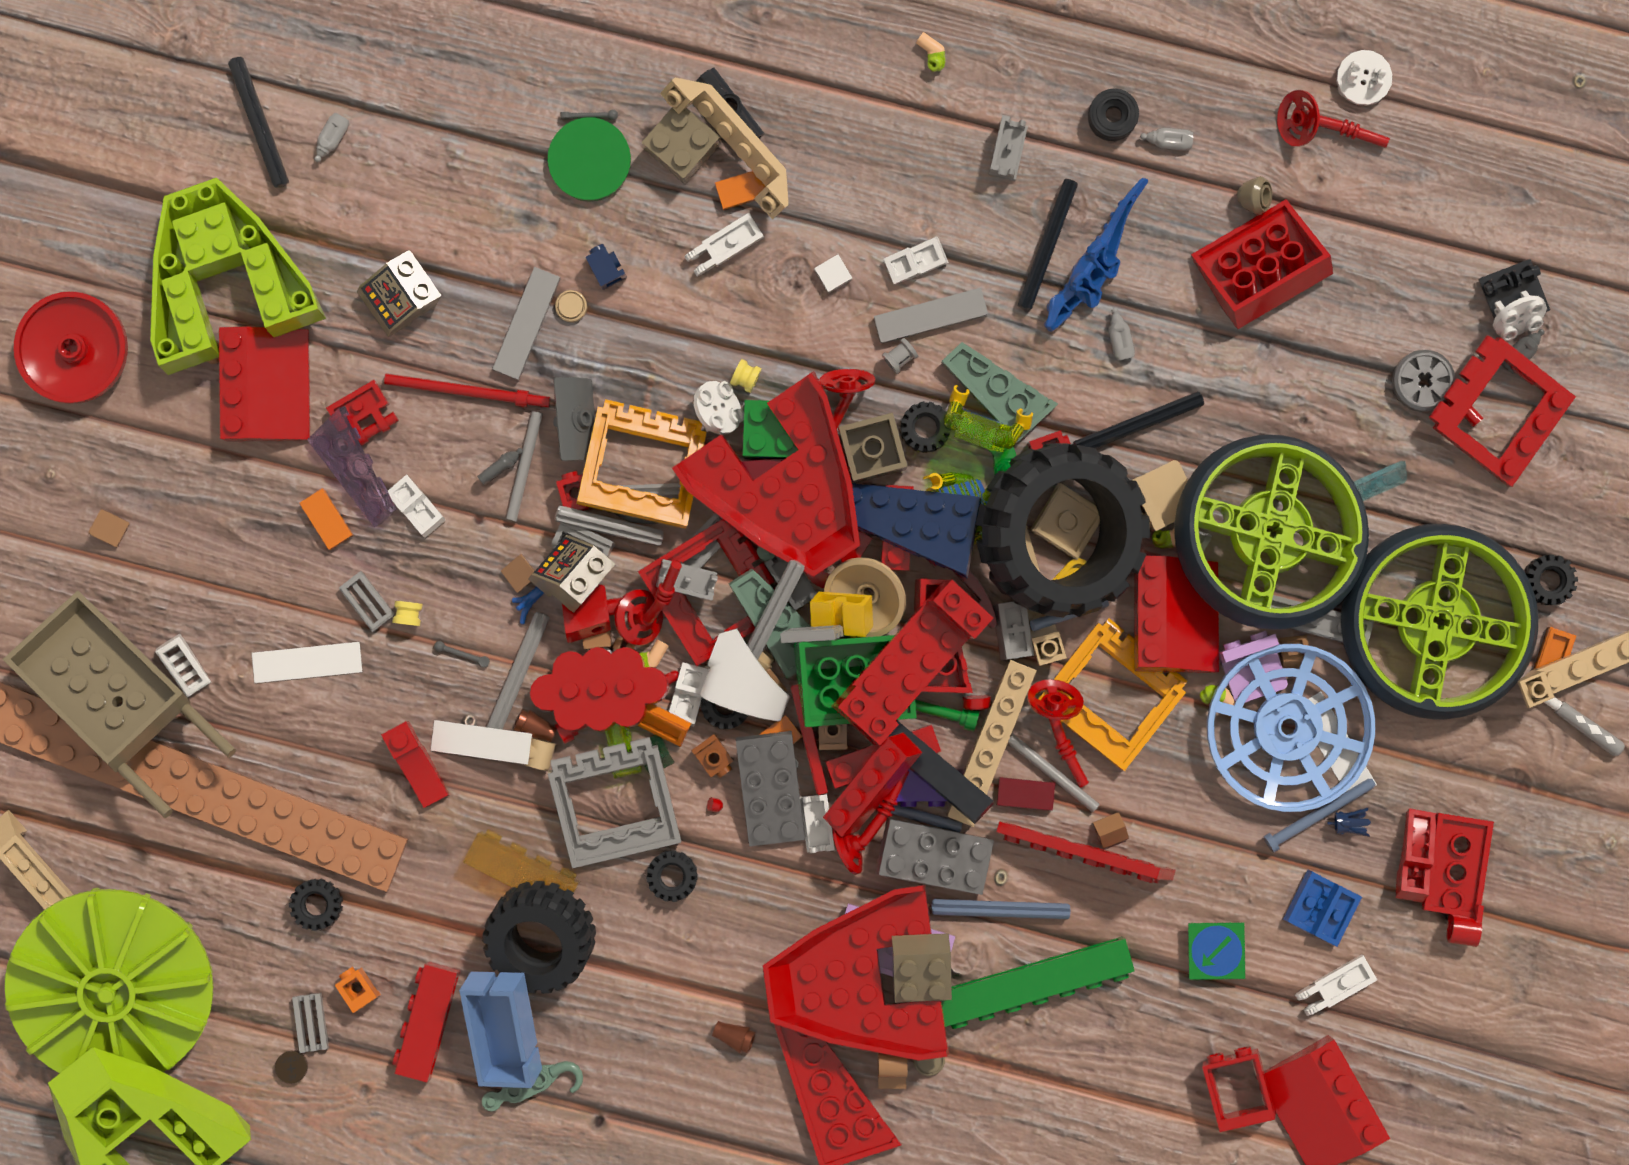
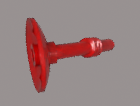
M1294 90L1288 93L1281 101L1278 109L1277 125L1279 133L1283 140L1291 146H1304L1308 144L1316 135L1319 126L1338 131L1341 136L1345 134L1347 138L1351 136L1353 140L1358 138L1383 148L1387 147L1390 140L1389 137L1361 128L1358 123L1354 125L1353 121L1348 123L1347 119L1341 121L1320 115L1315 98L1304 90ZM1303 98H1306L1310 103L1303 101ZM1294 102L1296 107L1293 110L1291 119H1287L1288 110ZM1312 125H1314L1311 133L1309 134L1310 128L1312 127ZM1289 129H1292L1295 134L1301 135L1300 139L1295 138Z
M839 369L827 372L820 377L819 381L824 389L839 393L841 397L833 413L836 429H838L856 393L867 390L875 384L873 374L859 369ZM861 379L867 383L861 385V383L858 382V380Z
M671 562L663 583L659 584L654 597L649 591L637 589L627 592L620 599L615 610V625L618 633L626 642L632 645H645L652 642L658 636L663 624L662 609L671 602L675 592L674 585L682 568L680 562ZM636 597H646V603H640L635 606L631 603ZM625 611L628 612L627 621L629 627L631 628L629 630L627 629L625 624ZM651 630L649 636L637 638L639 631Z
M1048 679L1036 682L1028 691V703L1036 713L1049 719L1057 744L1055 748L1059 750L1058 754L1062 755L1061 760L1066 761L1079 788L1084 787L1089 781L1075 756L1077 754L1076 750H1072L1074 746L1070 744L1071 740L1066 738L1061 720L1074 718L1082 711L1084 704L1083 696L1074 686L1064 681ZM1043 690L1047 691V694L1041 700L1035 698L1037 693ZM1057 690L1068 694L1072 699L1070 700L1065 694L1057 692ZM1068 708H1075L1071 713L1063 715L1067 712Z
M909 771L905 773L883 802H881V808L877 807V815L861 836L852 833L841 837L832 828L837 852L845 867L852 874L857 875L862 872L863 857L861 851L865 850V847L870 843L888 817H892L891 811L894 812L895 808L893 806L898 805L896 800L909 775ZM858 859L859 865L855 864L853 860Z

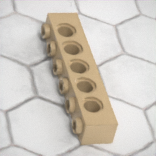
M1008 660L992 699L991 707L988 709L962 774L986 795L1037 671L1013 660ZM950 804L946 814L947 817L974 827L975 824Z

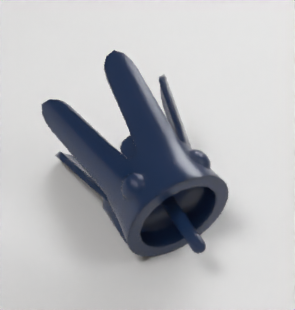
M1369 807L1349 813L1335 812L1334 822H1327V825H1334L1336 834L1352 833L1370 837L1367 829L1361 826H1368L1371 821L1369 819H1360L1366 816V811H1368Z

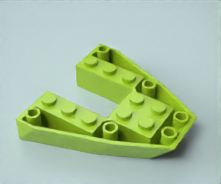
M217 177L166 195L163 199L153 254L150 341L158 366L167 375L219 357L217 342L197 281L245 265L264 326L273 337L326 319L310 283L260 218Z
M95 1047L90 1048L48 1082L64 1140L76 1165H130L114 1148L148 1120H151L195 1165H221L251 1141L250 1125L232 1106L154 1067Z

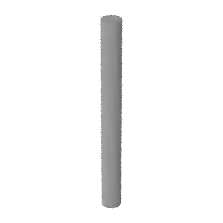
M532 411L523 453L521 454L506 516L507 520L517 522L543 415L539 412Z
M1012 734L1010 736L1008 744L1092 813L1098 808L1100 804L1016 735Z

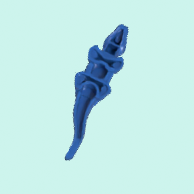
M1141 178L1124 199L1118 202L1117 209L1110 214L1111 219L1109 223L1103 226L1104 231L1102 234L1096 237L1095 241L1087 247L1086 252L1077 264L1074 265L1070 279L1064 289L1047 303L1046 307L1049 315L1044 326L1048 331L1051 332L1057 329L1071 316L1073 309L1081 302L1086 303L1090 308H1094L1099 304L1102 296L1101 286L1106 278H1114L1118 273L1120 260L1116 257L1124 225L1133 204L1147 185L1148 179Z

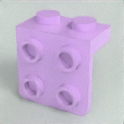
M1263 631L1251 635V641L1241 644L1240 640L1225 644V650L1219 652V659L1224 673L1226 674L1237 662L1246 656L1279 645L1276 634L1267 635V632ZM1277 653L1259 658L1265 673L1282 668ZM1249 664L1242 668L1228 684L1235 702L1242 690L1255 679ZM1286 677L1269 680L1275 692L1285 689L1288 685ZM1257 687L1245 702L1264 696L1260 687Z

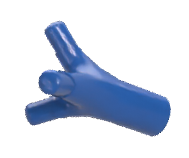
M537 586L525 596L512 598L513 603H520L516 607L518 611L522 610L520 624H525L529 610L545 594Z

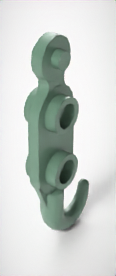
M569 1061L542 1065V1070L532 1088L502 1087V1090L499 1092H487L482 1098V1105L488 1111H496L504 1101L510 1103L521 1102L546 1090L564 1072H571L575 1075L576 1082L570 1088V1092L574 1093L582 1085L583 1074L578 1065Z

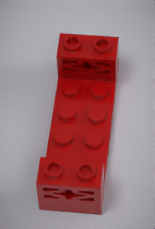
M952 579L944 580L835 701L832 707L872 744L880 746L899 725L896 720L966 641L968 639H976L992 621L993 617Z

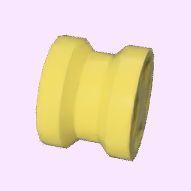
M741 359L730 384L733 386L740 385L744 387L746 392L751 393L762 368L758 366L752 367L748 365L746 360Z
M395 601L394 607L397 611L392 623L420 626L421 620L418 616L423 604Z

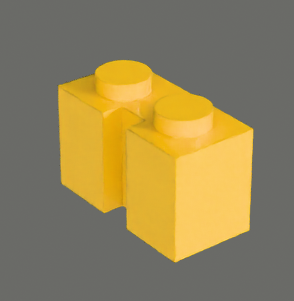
M818 591L810 601L811 627L841 625L844 635L848 636V638L866 637L873 628L872 595Z

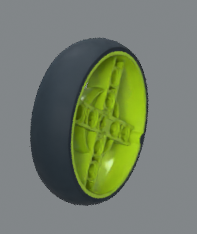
M1257 435L1242 438L1210 454L1201 462L1187 481L1180 496L1175 515L1174 535L1178 558L1194 590L1208 605L1223 616L1250 627L1289 629L1311 623L1323 617L1342 602L1352 590L1362 572L1367 557L1369 544L1368 518L1361 494L1354 481L1335 459L1320 448L1306 441L1284 435ZM1251 458H1273L1265 491L1250 495L1239 506L1205 497L1213 481L1232 465ZM1302 469H1305L1318 479L1332 497L1340 515L1343 535L1313 527L1308 510L1296 498ZM1280 472L1288 476V485L1280 481ZM1274 499L1280 500L1283 505L1282 511L1274 508ZM1214 511H1219L1223 515V523H1218L1214 520ZM1241 518H1244L1249 522V531H1246L1241 527ZM1273 527L1272 532H1276V535L1270 537L1271 532H1267V528ZM1198 528L1230 536L1236 554L1248 565L1240 597L1224 586L1211 570L1201 547ZM1294 533L1302 536V546L1295 543ZM1321 540L1329 544V553L1321 549ZM1261 552H1265L1269 555V565H1266L1261 561ZM1305 557L1338 566L1326 587L1311 599L1290 607H1271L1278 573L1294 568ZM1255 579L1263 582V592H1259L1255 588Z
M1427 524L1395 533L1383 540L1367 554L1364 567L1357 582L1343 599L1341 631L1344 648L1351 666L1360 680L1375 696L1394 709L1408 715L1433 720L1461 718L1484 710L1500 700L1517 684V681L1520 680L1527 669L1535 650L1538 635V609L1534 591L1528 577L1516 559L1504 547L1486 535L1469 528L1450 524ZM1438 545L1431 581L1424 582L1413 588L1403 600L1369 594L1377 576L1396 557L1415 548ZM1468 552L1486 562L1502 580L1512 603L1514 623L1481 616L1477 602L1462 587ZM1447 559L1455 563L1453 574L1447 573L1444 569V563ZM1443 586L1447 587L1450 591V598L1447 602L1442 601L1439 597V590ZM1381 603L1387 604L1390 608V614L1387 618H1382L1378 613ZM1410 608L1417 612V620L1413 624L1409 623L1406 619V612ZM1440 614V619L1444 621V626H1439L1438 629V624L1433 623V619L1439 617ZM1465 619L1469 620L1472 624V631L1468 635L1464 634L1461 629V624ZM1364 620L1398 627L1399 635L1404 645L1416 656L1410 692L1392 682L1376 664L1365 638ZM1492 625L1497 626L1500 630L1497 640H1493L1489 636V629ZM1433 641L1440 647L1439 654L1435 657L1431 656L1428 651V646ZM1475 643L1509 649L1500 668L1482 686L1464 695L1441 698L1448 662L1463 657L1471 650ZM1426 669H1430L1434 673V681L1431 684H1426L1423 680V673Z

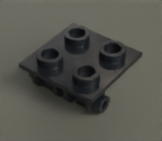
M1531 259L1478 279L1494 320L1496 317L1494 309H1496L1495 302L1501 301L1504 307H1506L1510 303L1522 298L1520 292L1525 290L1530 296L1542 298L1546 303V312L1550 311L1537 277L1541 275L1538 265L1533 266Z

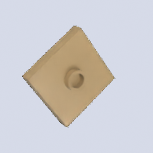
M1058 483L1030 531L1071 558L1078 560L1100 524L1099 513L1094 504L1062 483Z

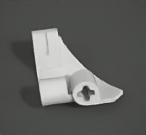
M737 629L720 633L708 662L710 669L700 696L712 703L736 712L780 721L790 698L788 693L784 692L761 666Z

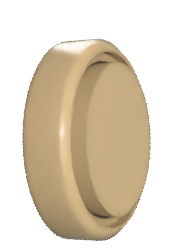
M567 290L557 297L555 310L562 320L570 323L577 322L585 316L587 302L581 293Z

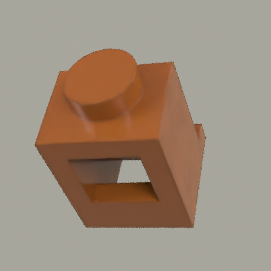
M713 734L691 750L710 777L716 774L718 778H721L732 770L730 764L734 759L716 734ZM711 753L719 755L718 763L713 764L709 761Z

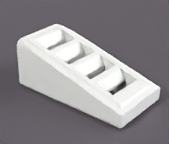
M181 634L176 635L156 648V654L186 697L211 683V680ZM179 646L181 650L169 657L167 652ZM185 655L187 660L175 667L173 662ZM189 665L193 666L194 669L183 676L180 675V671ZM196 674L200 676L198 680L189 686L185 683V681Z

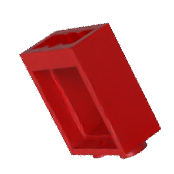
M1251 1046L1241 1047L1234 1050L1235 1054L1224 1056L1223 1053H1215L1207 1056V1060L1203 1061L1202 1068L1220 1132L1275 1120L1276 1113L1258 1048L1251 1050ZM1253 1060L1265 1105L1225 1114L1213 1069Z

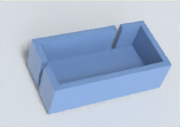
M470 972L459 991L478 1086L532 1088L542 1070L539 1048L535 1047L537 1038L525 974L500 972L498 977H496L495 972Z

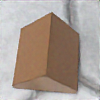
M1119 812L1092 822L1103 849L1129 838L1126 826Z

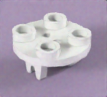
M1360 50L1351 53L1341 62L1337 70L1336 82L1338 92L1346 100L1356 105L1368 106L1378 103L1387 95L1392 85V71L1389 63L1382 55L1374 51Z
M1525 290L1520 292L1522 298L1510 303L1506 307H1504L1501 301L1495 302L1496 309H1494L1496 317L1493 327L1496 334L1505 341H1511L1517 335L1528 330H1538L1544 324L1542 318L1547 310L1546 303L1542 298L1530 296Z
M709 381L697 389L694 395V408L698 419L705 426L706 432L711 431L723 435L729 434L738 428L739 423L744 420V411L740 407L739 400L734 394L731 384L726 381L721 383Z

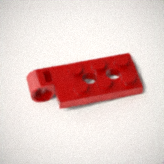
M1436 812L1434 865L1430 870L1429 896L1422 903V909L1449 914L1446 932L1448 943L1477 947L1482 934L1484 911L1482 899L1494 822ZM1458 837H1464L1468 842L1467 849L1462 853H1458L1454 848V841ZM1456 864L1461 865L1464 870L1463 877L1459 880H1453L1450 877V869Z

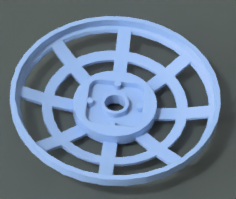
M1279 644L1250 654L1237 662L1225 674L1217 686L1210 702L1207 716V740L1210 754L1224 780L1238 794L1252 803L1282 812H1301L1315 809L1332 802L1344 794L1358 780L1365 769L1372 753L1375 739V715L1372 702L1366 687L1357 674L1344 661L1333 654L1317 647L1302 644ZM1279 652L1305 653L1299 669L1281 668L1265 673L1259 658ZM1315 658H1321L1336 667L1349 680L1352 686L1336 693L1325 680L1310 673ZM1249 664L1255 679L1242 690L1235 705L1220 702L1221 695L1230 680ZM1279 677H1296L1291 693L1276 694L1269 680ZM1307 680L1322 689L1328 698L1314 705L1309 699L1303 697ZM1257 687H1260L1266 701L1260 706L1258 711L1242 708L1249 695ZM1356 696L1360 700L1364 716L1363 742L1346 737L1347 719L1342 703ZM1332 708L1335 709L1337 716V734L1323 731L1321 714ZM1216 712L1231 716L1230 735L1235 750L1222 759L1217 750L1214 720ZM1239 719L1254 723L1256 738L1244 745L1241 744L1239 737ZM1292 719L1295 722V730L1293 733L1286 735L1282 732L1281 725L1284 720ZM1319 741L1334 745L1327 758L1319 766H1316L1310 753L1316 748ZM1262 748L1266 753L1273 756L1269 773L1256 766L1249 759L1248 755ZM1342 748L1358 752L1357 760L1349 773L1335 787L1330 789L1322 774L1335 763ZM1299 759L1306 770V773L1297 776H1280L1284 760L1292 761ZM1241 760L1243 765L1253 774L1267 781L1264 796L1255 795L1241 786L1227 769ZM1312 781L1320 794L1313 799L1300 802L1275 801L1278 784L1298 785Z

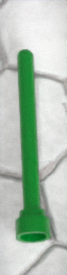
M915 699L916 711L959 722L960 726H964V730L975 731L980 710L963 709L958 711Z

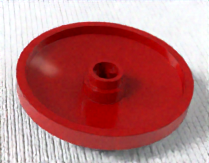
M68 291L49 295L29 308L17 327L13 350L18 371L30 388L50 400L65 404H77L96 399L117 382L126 364L128 342L121 320L107 304L91 295Z

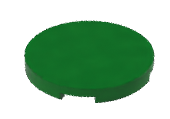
M580 118L563 126L552 139L548 150V167L556 185L567 195L580 201H599L616 193L625 182L631 169V152L624 135L613 124L599 118Z

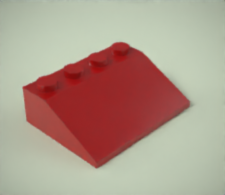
M1287 199L1191 254L1193 261L1223 311L1237 329L1333 274L1331 255Z
M219 327L220 439L227 442L311 440L309 329H296L273 337L265 327Z
M1146 556L1139 573H1134V672L1219 673V612L1208 605L1194 590L1182 569L1178 557ZM1207 561L1211 570L1218 578V562Z
M1329 1035L1264 1071L1275 1112L1305 1165H1338L1362 1155L1390 1139L1335 1039Z

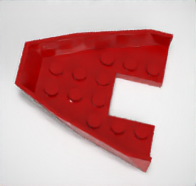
M815 371L767 403L798 450L764 474L753 480L722 434L672 467L683 486L695 498L761 548L788 563L790 560L802 563L804 565V572L813 577L860 546L852 482L828 397Z
M925 885L894 889L814 929L762 965L770 1022L831 1044L918 1061L947 1057L949 1050L942 1001H916L885 1005L877 950L892 947V936L932 934Z

